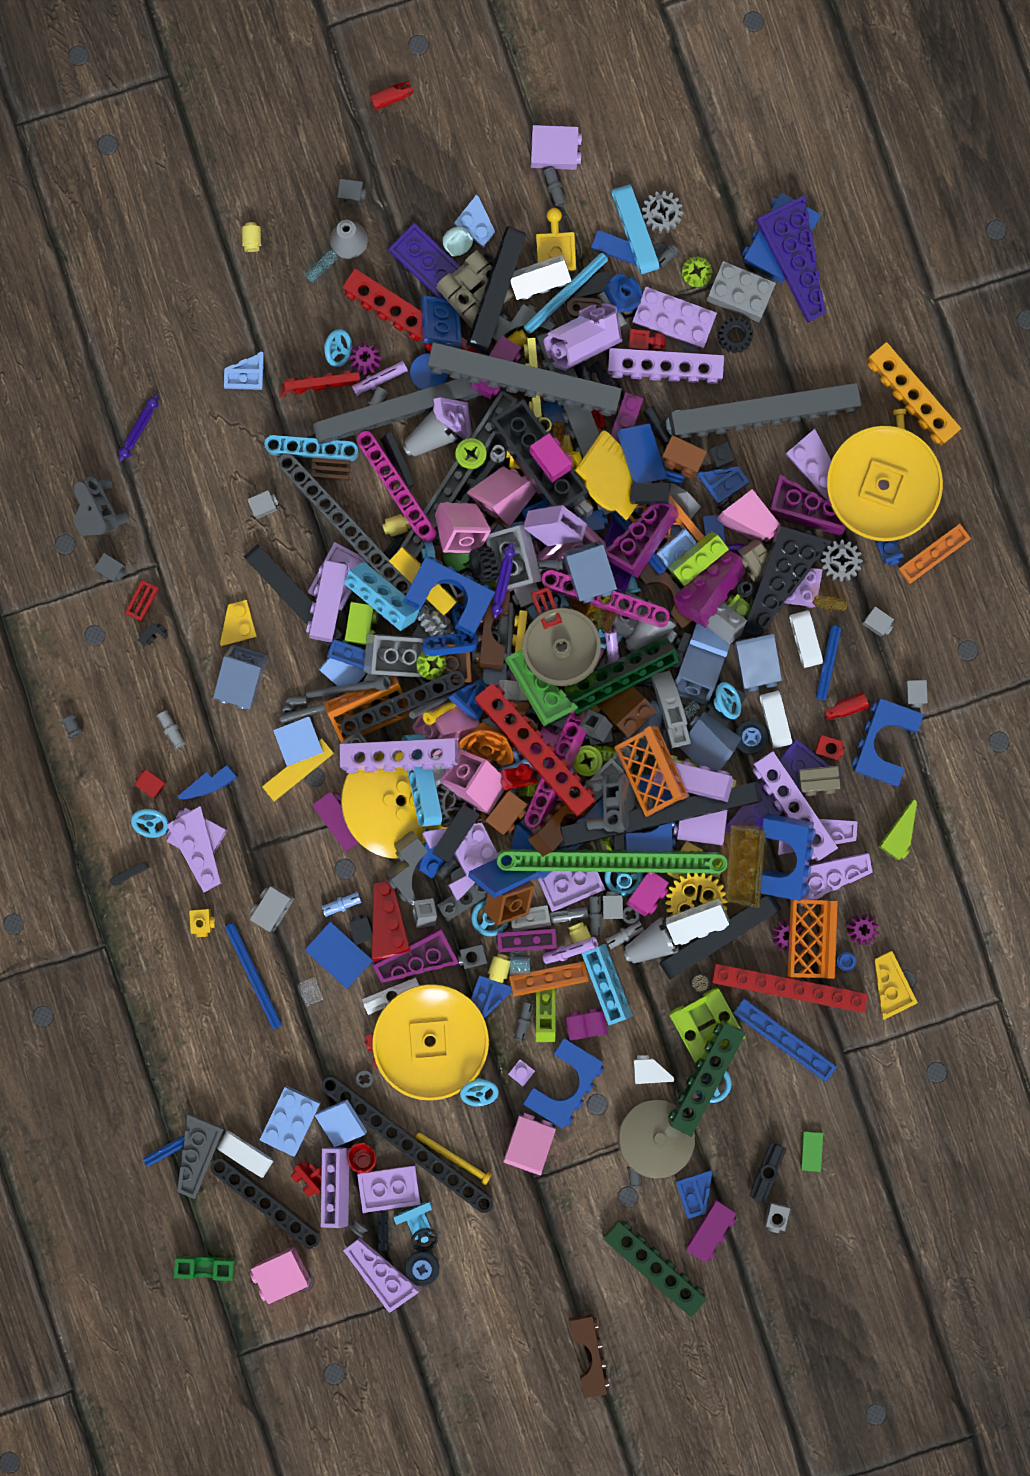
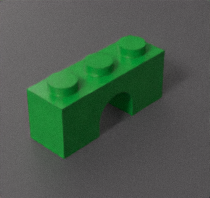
M177 1255L174 1265V1278L194 1279L196 1277H208L219 1281H233L235 1278L236 1258Z

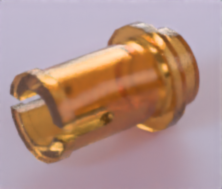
M556 421L551 428L553 431L552 438L556 437L562 446L567 427L564 422Z

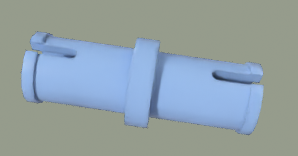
M358 891L343 898L338 897L336 901L322 905L324 915L328 917L339 911L344 912L346 908L362 903Z

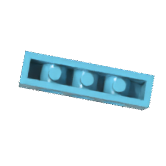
M362 562L349 570L344 584L401 631L415 622L419 609L403 602L405 595L368 564Z
M606 944L598 946L597 949L583 952V959L608 1025L632 1017L631 1009Z

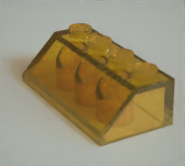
M747 823L731 825L725 901L756 908L760 907L766 831L761 826Z

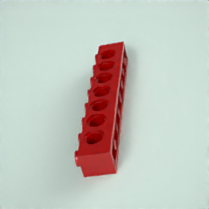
M354 269L342 287L345 292L344 295L352 301L355 299L361 303L360 306L365 310L376 312V316L381 320L392 322V326L398 331H406L409 333L408 337L415 342H418V340L423 342L421 311L357 269ZM362 288H367L369 293L362 296L359 294V291ZM378 298H382L385 300V303L382 306H377L375 301ZM398 308L401 310V314L393 316L391 311ZM415 319L417 324L410 327L407 325V321ZM461 337L462 345L460 349L483 355V353L467 347V340ZM424 343V347L431 351L433 344Z
M490 684L475 697V702L572 813L578 817L595 802L593 799L594 793L588 787L584 788L580 784L582 782L581 778L575 772L572 774L567 769L569 765L563 758L558 759L554 754L556 750L550 743L547 745L542 740L543 735L538 729L533 730L529 725L531 723L524 714L520 715L516 711L517 705L511 699L508 701L503 696L505 694L504 690L499 685ZM499 700L503 703V707L500 710H496L492 707V703ZM513 715L516 718V722L511 725L507 724L505 717ZM524 729L529 733V736L526 739H521L517 733ZM533 744H538L542 750L540 753L534 754L531 752L530 747ZM552 759L554 767L546 768L543 765L544 760ZM559 773L567 776L565 783H559L556 780V776ZM577 788L580 791V796L572 798L569 795V790Z
M714 963L711 983L861 1013H865L868 994L716 963Z

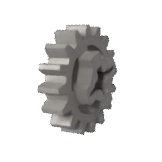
M663 191L662 195L655 192V197L649 195V202L644 201L643 204L647 208H642V213H645L642 216L643 220H648L646 227L652 225V231L657 228L660 234L662 229H665L667 233H669V227L676 229L675 223L680 224L681 219L679 217L683 215V212L679 211L682 209V204L677 205L679 198L672 199L673 193L666 196V191ZM655 203V209L650 211V207ZM660 208L665 212V218L662 213H659ZM675 213L674 218L669 222V216Z
M843 540L840 541L839 545L834 541L832 543L833 547H826L828 552H822L825 558L821 559L820 562L825 563V565L821 569H827L826 576L831 574L833 581L837 577L839 582H842L844 577L849 581L850 575L853 577L857 575L855 570H861V567L858 566V564L863 562V560L858 559L861 552L856 553L857 546L851 548L850 541L846 545H844ZM838 549L837 555L830 557V554ZM846 550L849 551L853 557H850L846 553ZM840 557H842V560L848 562H845L843 565H841L840 562H837L835 560H838ZM830 565H833L837 569V572H835L830 567ZM853 565L852 569L845 573L846 567Z
M430 604L424 605L419 610L418 620L421 621L420 625L429 633V636L454 634L452 630L454 626L450 625L451 621L446 617V614L443 616L434 606L431 607Z

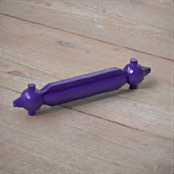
M156 394L146 400L148 406L142 410L125 440L124 447L118 449L119 461H123L131 456L130 450L135 446L151 418L153 409L159 407V395Z
M512 542L504 549L505 557L501 563L494 594L495 603L491 606L494 618H497L503 612L501 604L506 596L513 565L512 557L516 554Z

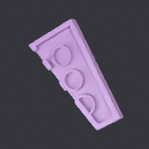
M814 429L785 455L827 501L829 500L827 494V474L831 459Z
M200 806L167 824V827L205 893L221 884V879L204 820L203 810Z
M819 819L835 844L856 841L857 821ZM815 834V838L812 840L813 845H817L820 841L817 834ZM778 840V855L795 852L789 844Z
M869 853L809 865L811 866V874L807 878L809 892L802 900L818 899L847 883H852L872 873Z
M361 1238L343 1250L389 1313L420 1292L416 1285Z

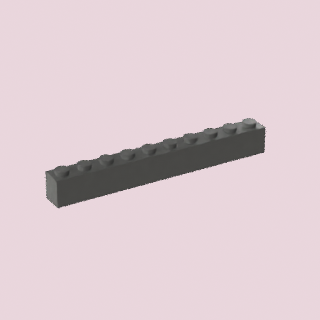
M548 333L537 336L536 350L544 358L542 361L544 370L577 378L574 367L566 371L558 369L552 364L555 362L552 357L548 358L546 355L544 339L549 336L547 335ZM556 400L558 406L562 405L563 407L562 417L565 424L569 423L571 429L568 430L572 441L575 440L578 446L575 447V450L580 451L583 459L599 436L591 411L583 410L578 405L573 407L565 406L562 404V401ZM596 502L598 510H602L604 515L614 512L606 510Z
M433 343L428 361V369H431L430 372L441 375L443 372L450 374L449 376L455 379H461V377L468 378V381L471 383L479 384L484 382L489 387H504L506 391L512 393L521 391L525 392V395L535 398L537 395L544 397L543 399L549 402L558 400L562 401V404L565 406L573 407L578 405L583 410H598L600 414L606 416L616 413L621 394V388Z
M854 383L671 412L668 417L671 434L681 440L689 439L690 435L704 437L709 432L723 434L728 429L742 431L747 426L760 428L766 423H771L773 426L782 424V421L785 420L793 423L801 421V418L804 417L812 420L819 418V415L826 414L827 417L838 415V412L845 411V414L856 412V409L861 406L858 385Z
M503 390L500 391L471 438L483 443L486 453L497 437L491 428V419L518 403V399ZM477 448L472 451L466 450L468 454L467 459L473 457L477 460L474 454ZM457 460L424 509L425 514L436 530L438 527L435 513L439 504L445 502L454 503L463 490L465 483L476 470L464 468ZM412 528L399 550L404 547L418 560L421 555V549L424 548V541ZM429 528L424 529L422 535L427 534Z

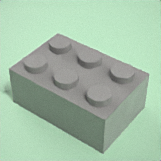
M723 261L707 301L760 322L776 283Z
M524 525L490 533L486 539L487 546L492 548V551L495 553L494 557H497L496 563H498L497 569H499V572L502 560L505 557L504 549L508 547L510 542L513 543L516 554L512 557L513 565L507 590L542 581L531 535L523 528Z
M367 633L364 672L376 675L422 677L417 670V659L423 652L422 646L425 638Z
M270 886L262 892L260 904H255L252 908L250 920L265 930L272 932L276 930L295 898L276 886Z

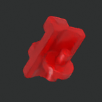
M523 763L515 768L504 769L501 772L504 778L500 783L504 790L507 791L516 787L525 788L528 785H534L538 780L532 775L533 769L528 764Z
M303 1159L294 1168L295 1170L291 1174V1178L297 1183L303 1179L307 1183L303 1188V1192L310 1197L321 1192L322 1173L320 1171L322 1170V1165L317 1168L313 1163L309 1165Z

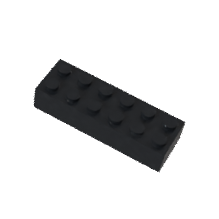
M524 399L491 419V428L547 507L563 505L568 510H571L588 499L589 491L572 467L569 472L552 483L530 454V446L548 433Z

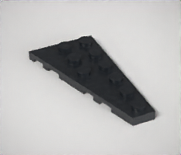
M778 525L745 616L747 622L742 632L743 635L754 638L762 636L773 621L774 615L779 609L783 608L786 599L794 593L809 573L810 567L821 557L825 547L830 545L832 542L830 539Z

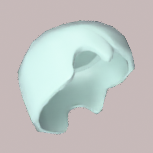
M453 227L443 236V246L451 256H460L466 253L473 243L471 235L463 227Z

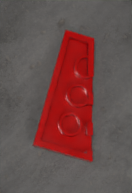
M344 371L342 375L327 373L319 378L311 375L304 377V380L289 378L286 379V382L278 390L279 398L286 397V393L290 392L300 395L303 392L309 391V389L315 392L322 391L328 385L331 388L354 385L360 380L359 372Z
M387 880L375 883L373 888V962L411 951L396 889H393Z

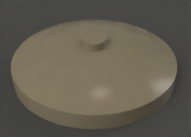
M558 608L542 613L529 625L523 639V655L530 671L543 682L556 686L572 685L585 679L596 667L601 654L600 636L595 625L587 616L573 609ZM555 613H559L562 623L544 629L541 620L544 618L546 623L557 620Z
M663 1100L645 1101L633 1107L623 1118L618 1131V1146L623 1160L636 1173L648 1178H665L679 1172L690 1160L695 1145V1134L693 1133L692 1137L671 1127L668 1123V1116L672 1109L675 1110L676 1105Z

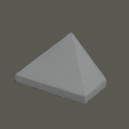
M671 483L670 495L691 520L701 506L687 491Z

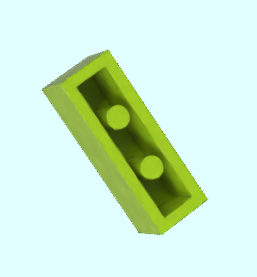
M711 531L667 568L677 581L685 586L729 549L721 538Z

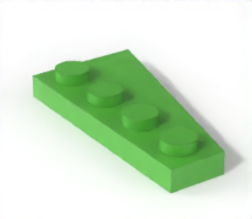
M523 649L506 657V663L543 726L578 708L568 700L562 690H559L555 685L543 682L530 671L523 655Z

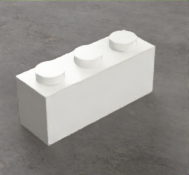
M564 255L516 270L511 279L517 300H525L532 297L533 294L546 293L551 288L564 287L571 282V276Z
M720 898L666 918V926L675 945L686 944L696 937H705L709 932L715 930H724L729 925V918Z

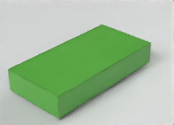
M803 1131L802 1171L821 1172L823 1132Z

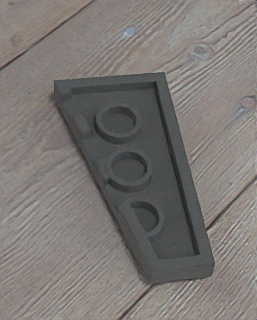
M191 1113L187 1114L177 1192L195 1199L224 1127Z

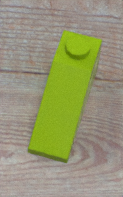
M911 800L878 846L896 860L904 859L910 852L908 847L911 845L917 806L916 800Z
M554 988L536 992V1042H555Z

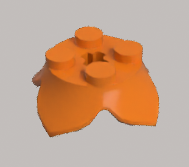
M480 723L477 728H474L470 734H467L459 741L461 749H466L468 753L483 758L490 764L492 761H496L500 765L513 764V750L506 736L496 727Z

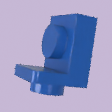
M896 540L876 543L883 565L889 563V566L901 563L900 559L904 555L900 552Z

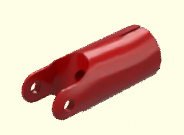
M404 81L372 93L369 97L375 111L411 96L414 90L410 87L408 81Z
M861 692L843 699L833 707L828 708L825 713L826 719L832 720L847 717L869 708L865 694Z

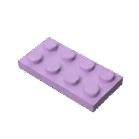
M645 287L640 300L641 303L637 308L632 323L704 349L717 313Z

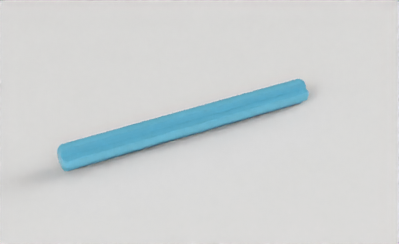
M600 253L524 325V329L529 334L535 331L608 261L605 254Z

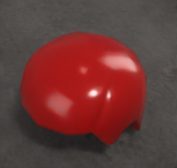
M357 1143L349 1149L347 1161L353 1171L363 1174L370 1172L375 1167L377 1157L372 1147L365 1143Z

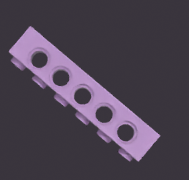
M610 348L608 374L612 375L611 377L623 378L624 375L631 376V379L650 377V380L658 381L661 378H669L668 380L672 382L686 379L689 383H699V380L707 381L706 383L718 384L723 379L724 355ZM625 360H629L633 366L627 369L623 367L622 363ZM647 361L652 367L649 370H645L641 364ZM662 363H668L671 369L668 371H664L661 369L660 365ZM681 364H686L689 366L690 370L688 372H682L679 366ZM705 365L709 371L701 373L698 367Z
M455 738L340 744V767L346 773H357L358 770L376 772L377 769L396 771V768L410 771L415 770V767L430 770L434 769V766L450 769L453 768V765H459L458 741ZM438 750H441V757L438 759H434V753ZM422 751V757L418 760H415L414 755L417 752ZM403 752V758L396 761V754ZM384 753V759L377 762V755ZM361 754H365L364 761L358 763V756Z
M771 752L754 763V769L752 770L757 779L761 778L765 783L763 785L764 790L768 795H773L776 800L774 804L779 811L783 810L789 818L799 820L806 818L808 821L814 822L813 829L816 830L820 841L817 845L811 844V847L814 849L811 859L815 858L816 861H819L836 850L838 847L775 753ZM769 770H774L777 774L774 781L767 778ZM780 786L787 788V795L785 797H781L778 794ZM791 802H795L798 805V810L795 813L789 811L788 806Z

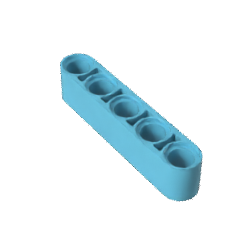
M631 184L612 189V196L639 273L642 275L658 270V259Z
M272 435L267 437L264 443L268 453L275 456L291 454L293 457L354 461L359 455L357 445L350 441L335 440L325 444H318L317 439ZM272 441L279 443L278 448L275 450L269 448V444ZM290 443H297L298 448L295 451H289L288 445ZM310 444L317 446L316 451L313 453L307 451V447ZM334 446L336 451L333 454H327L326 448ZM348 447L355 449V453L351 456L345 454V450Z
M424 734L404 735L402 741L426 740ZM419 751L414 755L415 760H418L422 757V751ZM415 767V770L407 771L419 825L421 827L440 825L442 813L433 770Z

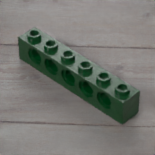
M664 636L591 673L582 681L563 687V690L568 700L578 707L575 710V713L578 714L679 663L675 648L667 637Z
M724 1020L715 1026L712 1040L706 1043L703 1057L697 1060L694 1074L690 1075L687 1079V1088L684 1092L680 1093L677 1099V1107L675 1110L672 1109L668 1116V1123L671 1127L692 1137L746 1034L742 1029ZM721 1039H728L725 1047H719ZM718 1056V1062L710 1064L711 1057ZM704 1073L710 1074L707 1081H701L700 1079ZM694 1091H701L698 1098L691 1097ZM685 1108H692V1112L689 1115L685 1116L682 1114Z
M617 1220L603 1236V1240L685 1313L692 1317L706 1301L705 1292L698 1285L695 1287L689 1283L691 1279L683 1272L679 1274L675 1270L676 1266L670 1260L664 1261L660 1257L661 1252L654 1246L650 1248L646 1245L647 1240L639 1233L635 1235L631 1231L632 1227L626 1221L620 1222ZM625 1236L632 1238V1242L628 1246L621 1243L622 1238ZM644 1249L647 1252L646 1256L641 1259L636 1257V1252ZM652 1263H660V1270L652 1271L650 1269ZM667 1276H675V1282L667 1284L665 1282ZM683 1288H688L690 1294L687 1297L680 1296V1291Z

